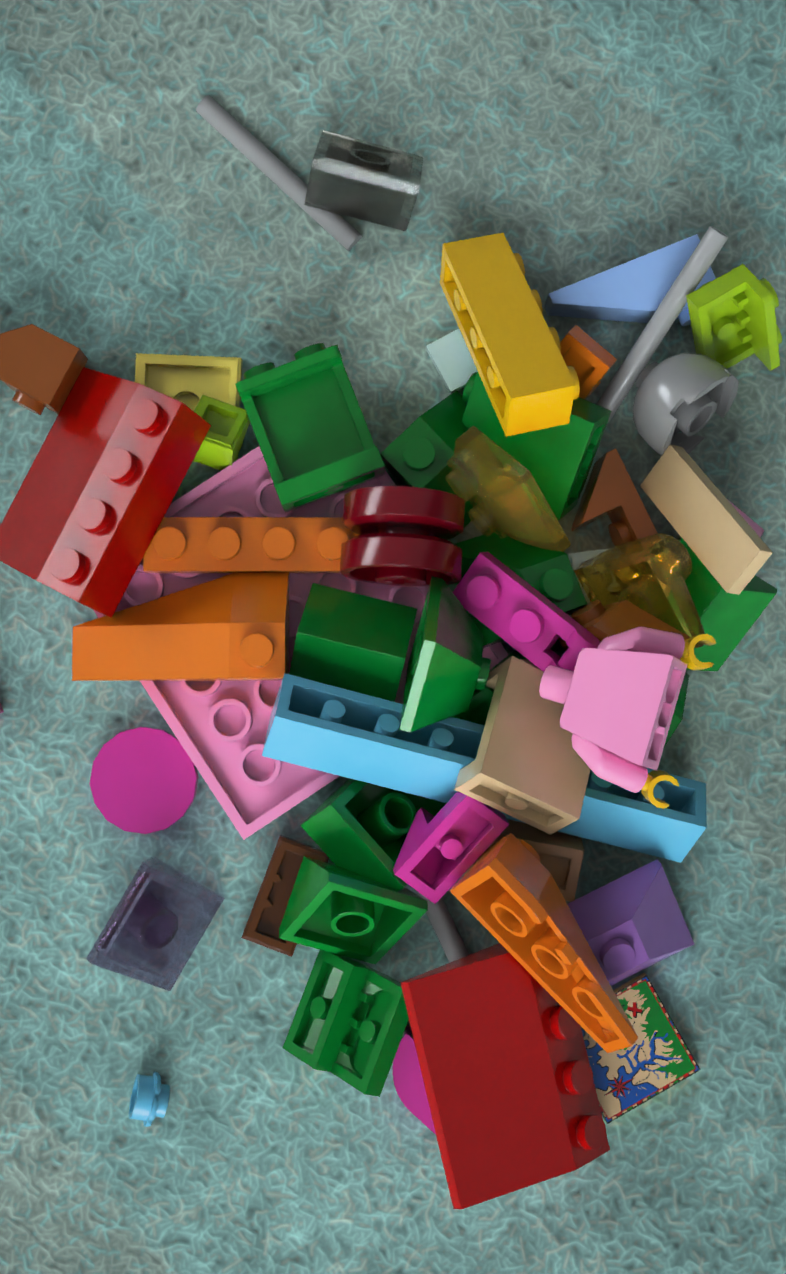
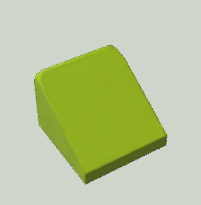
M202 395L194 412L207 421L211 427L193 461L223 470L237 460L250 420L245 409Z

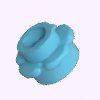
M153 1072V1076L137 1074L132 1089L129 1118L142 1120L145 1127H150L155 1117L163 1118L165 1116L169 1102L170 1086L169 1084L161 1083V1076L158 1072Z

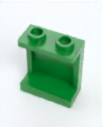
M324 343L307 346L294 354V361L276 368L272 362L260 364L247 370L243 374L245 379L235 384L285 513L385 475L384 462L378 447L375 446L343 365L338 345L328 348L325 347Z

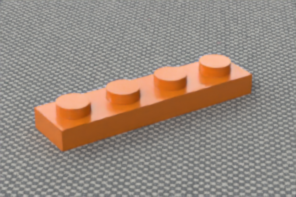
M164 517L143 556V571L146 573H341V545L358 534L345 527L343 517Z

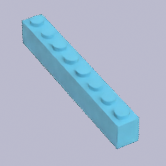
M284 673L271 711L262 756L447 803L457 792L454 789L460 769L476 759L485 725L449 717L413 732L399 730L403 705L401 703ZM647 768L648 773L653 771V769ZM590 770L579 820L558 830V832L681 863L707 828L706 783L670 774L677 779L679 787L664 780L658 782L653 790L655 798L670 804L669 807L662 809L657 808L645 799L641 790L637 793L630 792L597 777ZM503 813L507 819L522 822L512 816Z

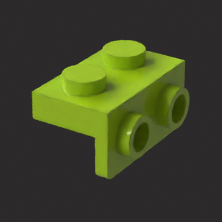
M741 264L717 279L703 284L699 289L686 296L696 354L706 355L719 362L726 369L753 354L770 371L780 366L779 344L782 343V335L776 324L775 308L779 306V300L774 288L765 278L758 280L744 264Z

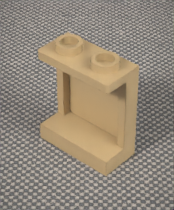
M511 656L488 675L486 686L494 689L476 759L460 769L454 790L551 835L579 820L591 769L572 748V733L560 727V717L564 704L547 700L540 696L539 690L543 671L529 660Z

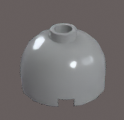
M681 353L673 355L661 363L653 362L649 364L636 381L638 390L634 397L633 421L637 432L661 456L670 444L683 447L689 454L705 438L693 435L708 423L715 412L724 418L737 395L738 379L719 362L701 354Z

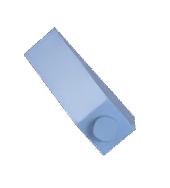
M697 234L553 291L548 294L544 305L548 316L648 323L699 244L700 239ZM711 266L695 290L699 289L703 284L716 279ZM688 303L685 304L676 320L679 319L681 326L691 324Z

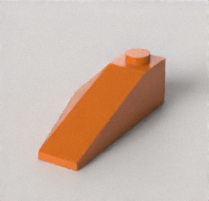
M235 572L115 612L112 618L103 616L73 626L72 681L282 680L284 673L289 674V572Z
M509 833L490 846L449 891L607 1053L632 1046L638 1039V1036L553 876L540 863L539 854L530 844L517 839L512 833Z

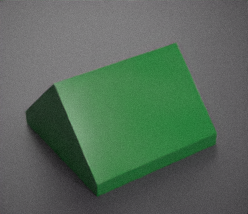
M680 537L634 605L689 637L700 634L713 636L716 644L709 646L697 643L694 648V654L701 662L714 663L712 667L700 671H718L776 595L777 588L755 575L739 595L726 593L682 537Z
M313 583L297 630L289 674L395 702L417 608Z
M304 856L279 928V939L376 964L428 911L427 900L405 887L398 891L336 865Z

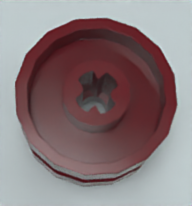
M376 486L349 491L344 495L343 523L346 528L358 535L341 545L340 572L342 576L368 583L396 586H429L432 576L443 578L447 585L461 581L462 549L448 541V539L464 532L465 500L452 493L420 487Z

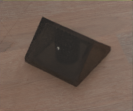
M322 130L312 161L304 205L406 231L420 188L423 157Z

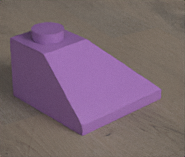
M658 859L567 904L611 986L694 945L665 871Z

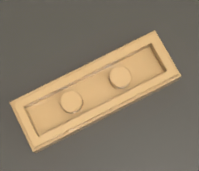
M670 444L640 487L726 593L739 595L773 552L684 448Z

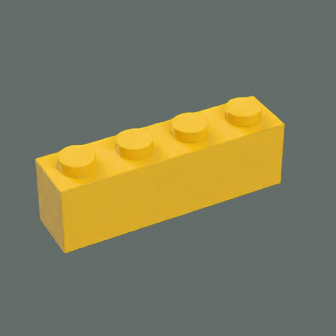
M504 232L443 243L440 285L505 436L569 424L573 400L578 399L580 393L578 376L574 367L567 366L561 355L560 339L556 329L548 327L543 317L542 302L538 291L530 289L525 279V268L521 255L513 253Z

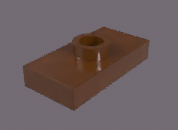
M280 835L241 938L292 957L297 943L279 939V928L303 857L306 856L327 863L329 857L318 848Z

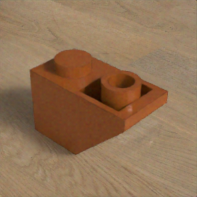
M33 324L1 333L0 380L16 392L12 401L38 415L42 414L45 407L59 414L88 358L80 348Z

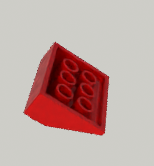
M83 367L0 525V561L55 591L112 618L211 425L181 401L140 383Z
M501 943L401 982L453 1209H464L577 1170L610 1150L606 1126L602 1118L581 1026Z

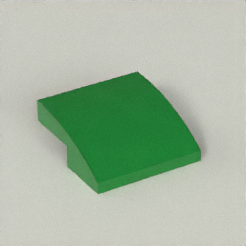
M319 950L283 1049L315 1070L333 1073L365 1095L380 1097L409 1020L401 982L349 957Z

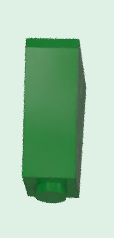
M473 373L464 388L462 396L463 402L467 403L462 423L550 517L560 520L576 507L611 411L578 397V399L573 400L569 424L506 437L479 373Z

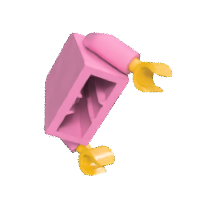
M636 627L604 638L597 649L582 648L574 671L549 665L541 678L539 692L541 698L564 704L560 717V727L572 733V748L597 777L633 793L641 790L645 799L657 808L664 809L669 807L670 804L655 798L653 790L658 782L664 780L679 787L677 779L667 772L657 769L687 668L703 670L714 665L711 662L699 661L694 654V647L697 643L709 646L714 645L716 640L709 634H700L684 640L682 634L647 627ZM647 768L653 769V771L648 773Z

